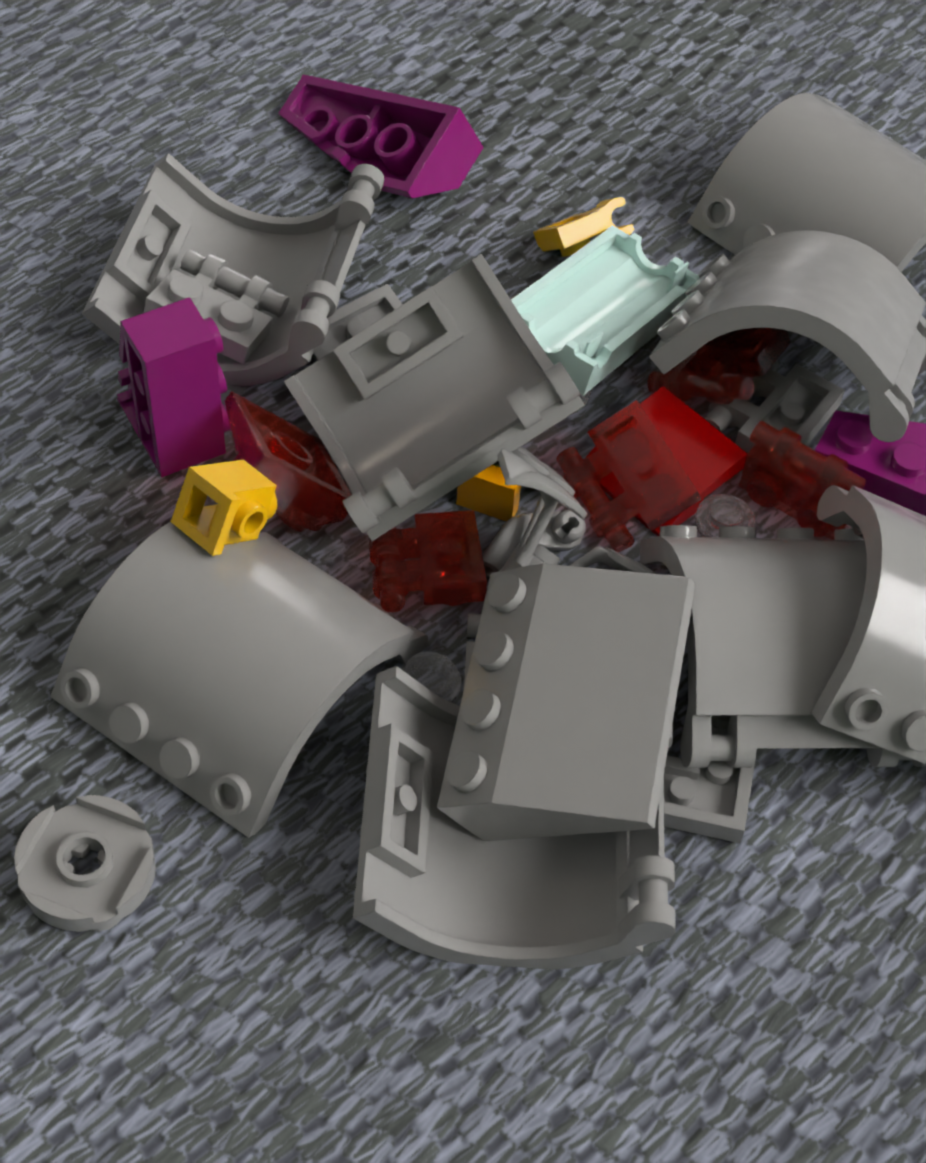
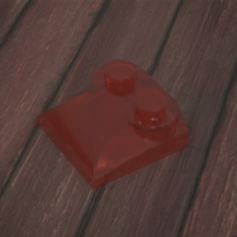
M231 391L224 401L236 453L233 461L245 460L277 485L275 490L277 497L275 513L287 526L298 532H303L305 528L319 531L325 524L342 522L349 514L343 504V500L352 494L321 440Z

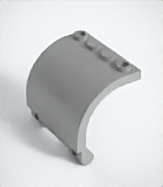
M813 93L797 94L782 101L768 111L739 140L715 173L687 223L734 255L756 241L784 232L813 230L839 234L873 248L902 272L911 259L926 244V160L829 99Z
M168 153L155 163L82 315L119 344L120 321L142 314L146 297L173 269L187 276L195 277L180 268L181 261L187 250L192 249L206 257L214 254L227 260L228 268L251 279L255 275L272 282L273 290L289 297L288 306L281 317L263 309L260 311L273 317L269 335L244 365L221 353L217 354V362L223 371L226 384L252 386L271 382L286 376L308 364L314 349L325 340L329 329L327 318L336 311L340 300V291L364 228L372 216L375 207L373 200L380 195L383 187L384 175L373 165H357L353 169L347 192L344 193L342 200L315 214L299 217H278L256 213L225 200L205 186ZM219 287L216 289L236 300L240 299Z
M813 230L784 232L756 241L741 250L730 260L724 254H721L698 274L700 279L685 292L687 297L671 311L674 316L657 331L662 339L649 357L663 374H666L707 342L732 331L747 328H775L806 336L820 343L839 357L868 391L870 430L877 439L883 442L897 441L905 434L915 406V399L911 392L918 374L926 371V320L922 316L926 302L900 270L885 256L857 240L830 232Z
M482 254L333 349L332 352L298 374L284 381L322 440L353 494L343 500L346 510L362 533L366 532L372 541L498 461L497 455L501 449L513 452L585 406L579 396L581 394L564 366L561 362L556 365L551 362Z
M832 485L826 489L820 498L817 507V517L819 520L836 527L843 524L852 526L855 535L864 538L867 556L866 582L861 608L849 643L811 713L818 723L926 764V516L853 485L850 491Z
M169 522L143 541L120 564L98 592L74 633L50 697L250 838L257 834L266 824L295 759L316 726L334 703L367 671L386 660L394 658L408 667L426 648L428 636L412 625L406 627L393 618V613L381 605L366 599L299 556L267 532L260 533L258 539L225 545L222 554L212 556Z
M669 525L660 526V536L640 541V563L642 565L663 563L673 576L690 577L696 583L687 633L688 708L680 741L681 760L685 768H707L710 761H726L730 768H751L756 759V749L866 748L868 760L873 767H895L899 760H911L916 767H926L924 763L818 723L811 713L843 656L862 604L867 570L866 547L864 538L855 535L853 529L834 530V540L814 539L813 528L777 529V539L756 538L755 527H720L719 537H697V526ZM712 715H730L726 735H712Z
M397 666L376 674L353 919L399 945L437 959L463 964L551 970L589 966L642 953L643 945L668 939L676 933L675 909L668 904V892L675 887V864L672 860L665 857L664 775L655 829L483 841L437 809L460 706L436 695ZM673 724L668 748L673 744Z

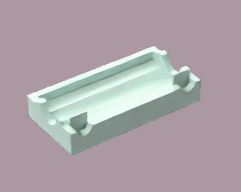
M613 225L511 299L554 365L561 362L583 396L658 334L659 328L674 316L671 311L687 297L685 292L700 279L696 273L687 269L689 262L684 264V261L677 257H674L668 265L659 266L652 263L642 251L641 236L636 233L628 235Z

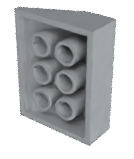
M545 563L491 573L437 809L483 841L655 829L696 583L690 577Z

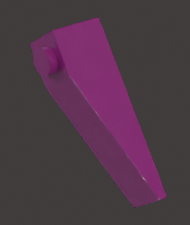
M305 74L302 75L278 113L280 117L351 173L357 165H373L384 175V184L381 191L409 198L459 189L484 148L460 107Z

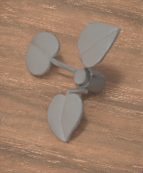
M522 446L513 452L501 449L497 458L505 484L534 488L540 491L541 496L520 545L518 544L500 571L542 563L557 565L561 559L540 545L539 541L558 502L582 520L588 514L573 497L574 489L554 469L541 462ZM599 546L593 548L569 565L588 567L593 563H602L622 571L656 574L641 563L606 546L605 548Z

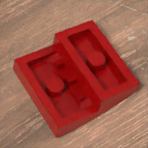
M662 386L613 427L578 465V469L655 535L660 536V526L680 525L702 508L706 496L744 469L748 454L667 388Z

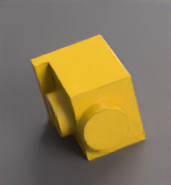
M245 460L189 467L170 522L210 555H220L225 545L258 539L260 531L265 526L267 520L273 517L276 512L277 497L275 490L277 485ZM207 496L217 503L204 506Z

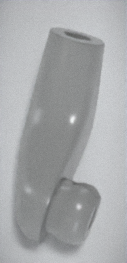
M571 510L553 512L539 544L550 552L569 551L580 544L585 533V520H582ZM533 513L514 516L502 525L476 564L479 572L490 577L491 573L501 570L518 544L520 545Z

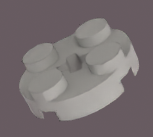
M100 795L76 797L77 804L65 806L55 811L54 805L43 810L31 820L22 832L14 854L18 887L31 911L39 919L53 927L77 932L109 930L117 925L122 918L135 911L148 895L156 872L153 843L138 813L125 803ZM90 850L99 852L98 862L100 867L96 871L89 872L86 875L75 874L74 866L69 863L73 856L85 858Z

